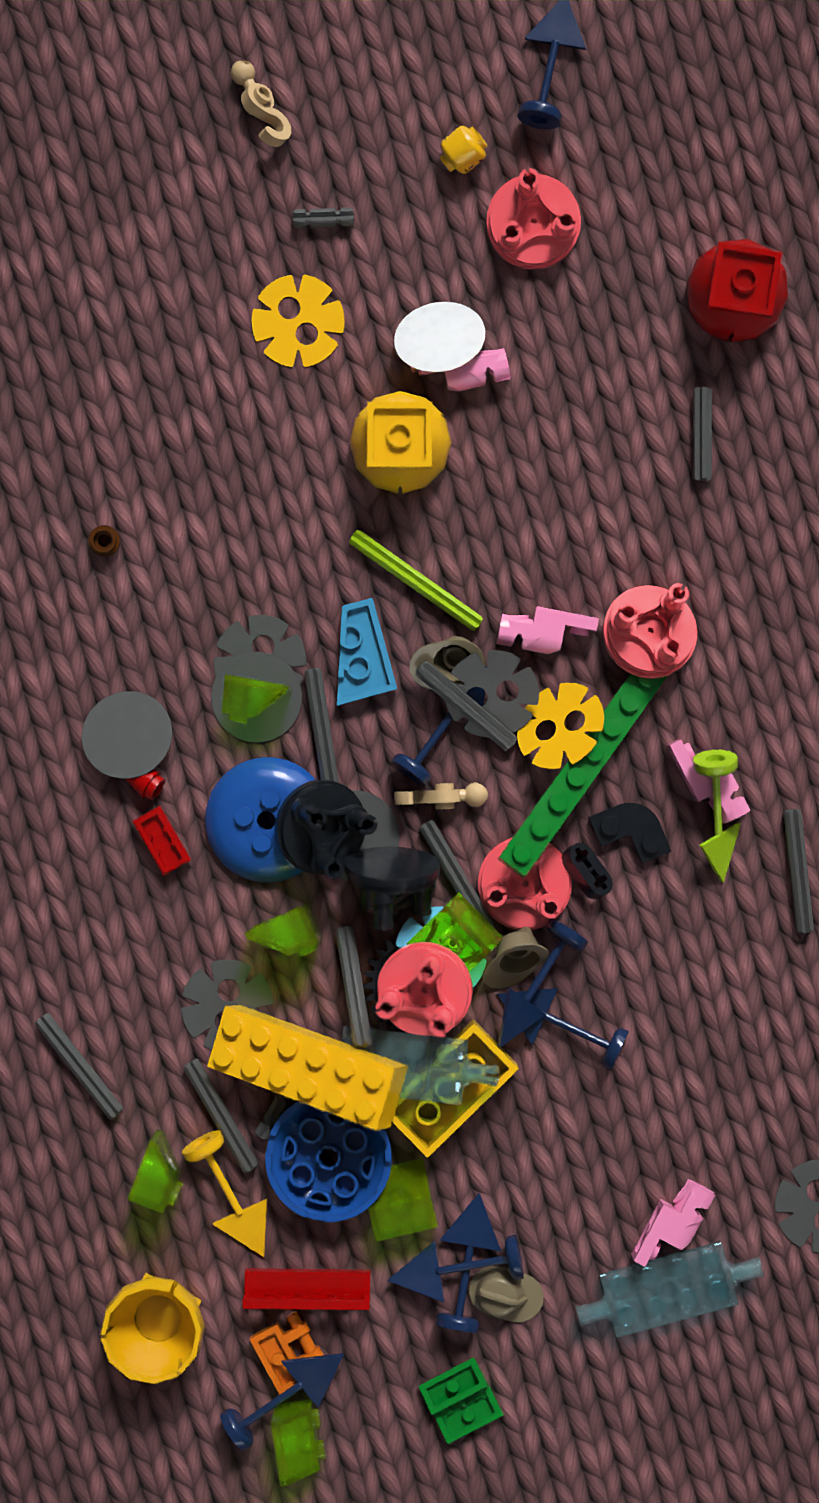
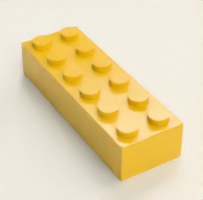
M242 1005L224 1007L207 1067L376 1131L391 1127L409 1067Z

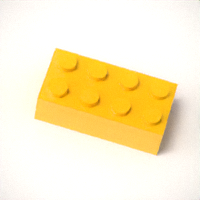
M472 1019L402 1088L392 1122L428 1158L519 1069L518 1065Z

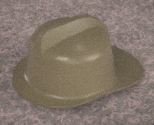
M452 636L443 641L420 647L410 660L409 672L416 683L431 689L415 674L419 665L428 661L454 684L465 685L464 682L451 674L454 667L474 653L478 654L485 667V658L482 651L474 643L463 637Z
M524 926L518 931L504 935L499 939L496 957L483 970L482 979L486 985L492 988L499 989L516 985L538 966L542 965L548 959L549 952L545 947L538 944L531 929Z
M488 1266L480 1269L474 1274L469 1286V1295L473 1305L478 1311L495 1318L511 1322H524L537 1315L543 1305L544 1294L541 1285L534 1277L524 1273V1279L515 1280L511 1277L509 1269L503 1267Z

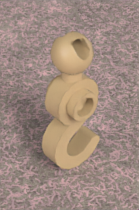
M237 61L233 64L230 73L232 80L236 84L242 85L245 89L241 95L244 109L249 114L271 124L275 128L274 130L266 126L259 133V138L272 147L283 145L291 135L289 121L279 110L273 108L274 99L270 89L265 85L255 83L254 66L249 61Z
M477 782L470 783L465 789H454V783L435 784V790L394 792L395 805L435 803L436 809H454V802H466L471 807H479L488 798L486 788Z

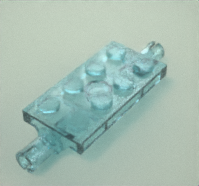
M343 1026L342 1042L354 1046L351 1027ZM370 1029L372 1044L369 1047L361 1048L409 1066L400 1098L461 1105L465 1085L479 1083L497 1086L499 1077L486 1076V1073L499 1074L498 1065L475 1064L468 1059V1040Z
M718 1241L656 1258L653 1261L649 1260L645 1267L638 1263L601 1273L599 1275L605 1296H602L603 1300L575 1307L581 1326L609 1319V1321L613 1322L616 1337L618 1338L739 1305L735 1293L737 1283L764 1277V1272L761 1269L762 1265L759 1257L735 1264L727 1262L722 1243Z

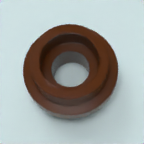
M98 526L89 535V547L98 556H111L119 549L120 536L111 526ZM105 535L109 536L110 544L107 547H102L99 543L100 538Z

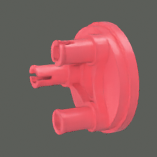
M529 168V172H526V169H524L520 176L506 182L495 193L488 208L486 227L493 248L505 261L519 268L538 270L557 264L570 253L579 236L581 215L574 195L564 184L555 178L538 174L536 170Z
M673 584L669 590L651 585L638 586L625 591L613 601L603 621V640L610 657L623 670L642 678H661L676 672L688 661L696 646L697 625L691 609L685 603L689 597V591L687 587L683 591L681 590L683 584Z
M512 838L507 839L495 846L482 862L478 874V892L481 902L493 919L508 928L519 930L524 926L529 927L531 930L542 928L549 923L550 919L555 920L559 917L567 906L572 891V877L562 863V854L550 843L524 878L520 877L497 860Z
M416 942L403 946L388 958L380 971L377 982L378 1002L376 1009H379L377 1014L383 1019H389L397 1028L411 1035L420 1037L445 1036L446 1032L448 1033L462 1021L470 1007L473 985L468 968L456 953L440 944Z

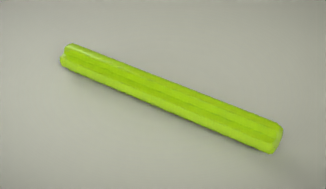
M356 530L349 539L350 545L470 630H477L482 623V616L362 531Z

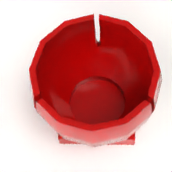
M749 239L718 242V244L700 255L699 259L695 261L686 284L689 312L705 333L724 342L728 340L733 332L732 337L729 339L730 343L754 340L776 325L788 300L786 271L781 263L783 252L771 250Z

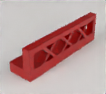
M246 1268L242 1309L370 1310L371 1270Z

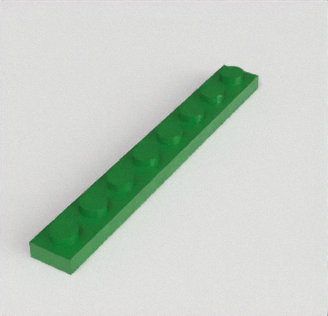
M629 674L603 710L604 725L602 731L588 732L586 734L597 741L593 749L574 764H571L568 759L497 860L520 877L524 878L667 676L650 679Z

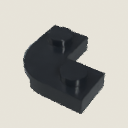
M621 803L589 816L600 846L630 835L641 863L671 852L658 818L649 808L641 804Z

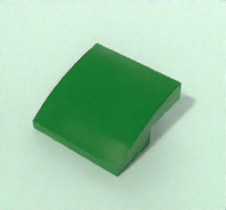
M475 1357L418 1386L447 1444L504 1416L503 1410Z

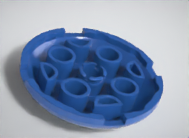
M273 757L247 760L225 773L213 788L205 812L206 834L210 846L218 859L233 873L256 882H279L302 873V870L290 864L280 852L275 838V825L271 829L263 828L260 826L259 816L262 812L269 811L276 819L279 808L285 798L300 785L316 779L296 763Z
M297 1102L289 1107L273 1126L267 1143L265 1164L273 1190L288 1208L305 1218L324 1222H338L350 1219L364 1212L381 1195L391 1172L392 1151L385 1129L376 1131L305 1103ZM330 1148L337 1152L338 1160L336 1164L328 1165L322 1160L324 1149Z

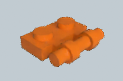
M297 1311L286 1317L291 1329L283 1332L279 1322H276L250 1336L249 1339L279 1395L297 1383L282 1364V1360L324 1355L321 1348L315 1346L308 1333L310 1331L306 1321L301 1320ZM298 1339L305 1352L299 1357L296 1356L290 1345V1342Z

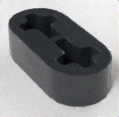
M576 843L565 849L562 854V863L588 898L599 899L612 890L613 882L610 874L588 845ZM577 854L581 857L579 863L575 860ZM596 879H597L598 882H599V885H598L597 888H596V887L594 886V884H593V883H595Z

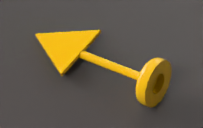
M211 1131L198 1137L182 1150V1155L188 1162H197L206 1158L235 1212L212 1224L264 1257L267 1199L242 1209L212 1155L224 1144V1137L221 1131Z

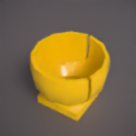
M399 391L374 398L371 402H367V406L357 414L358 417L354 420L349 444L356 469L374 487L398 494L399 487L401 486L402 494L427 487L445 469L452 444L447 420L443 417L444 414L427 398Z
M145 1273L142 1280L125 1285L106 1306L102 1323L101 1340L109 1362L127 1378L156 1384L178 1377L200 1353L205 1329L204 1320L199 1309L202 1300L191 1294L179 1282L172 1279L155 1277L148 1273Z

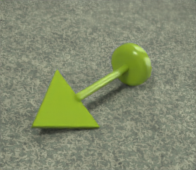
M708 750L700 752L693 757V768L698 774L712 777L715 836L699 846L720 882L724 883L741 823H736L722 831L720 777L729 775L737 769L738 756L727 750Z

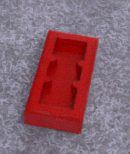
M161 805L132 821L163 876L192 860Z

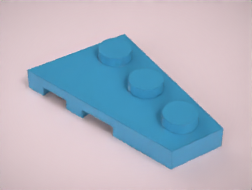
M373 598L342 606L337 706L397 690Z

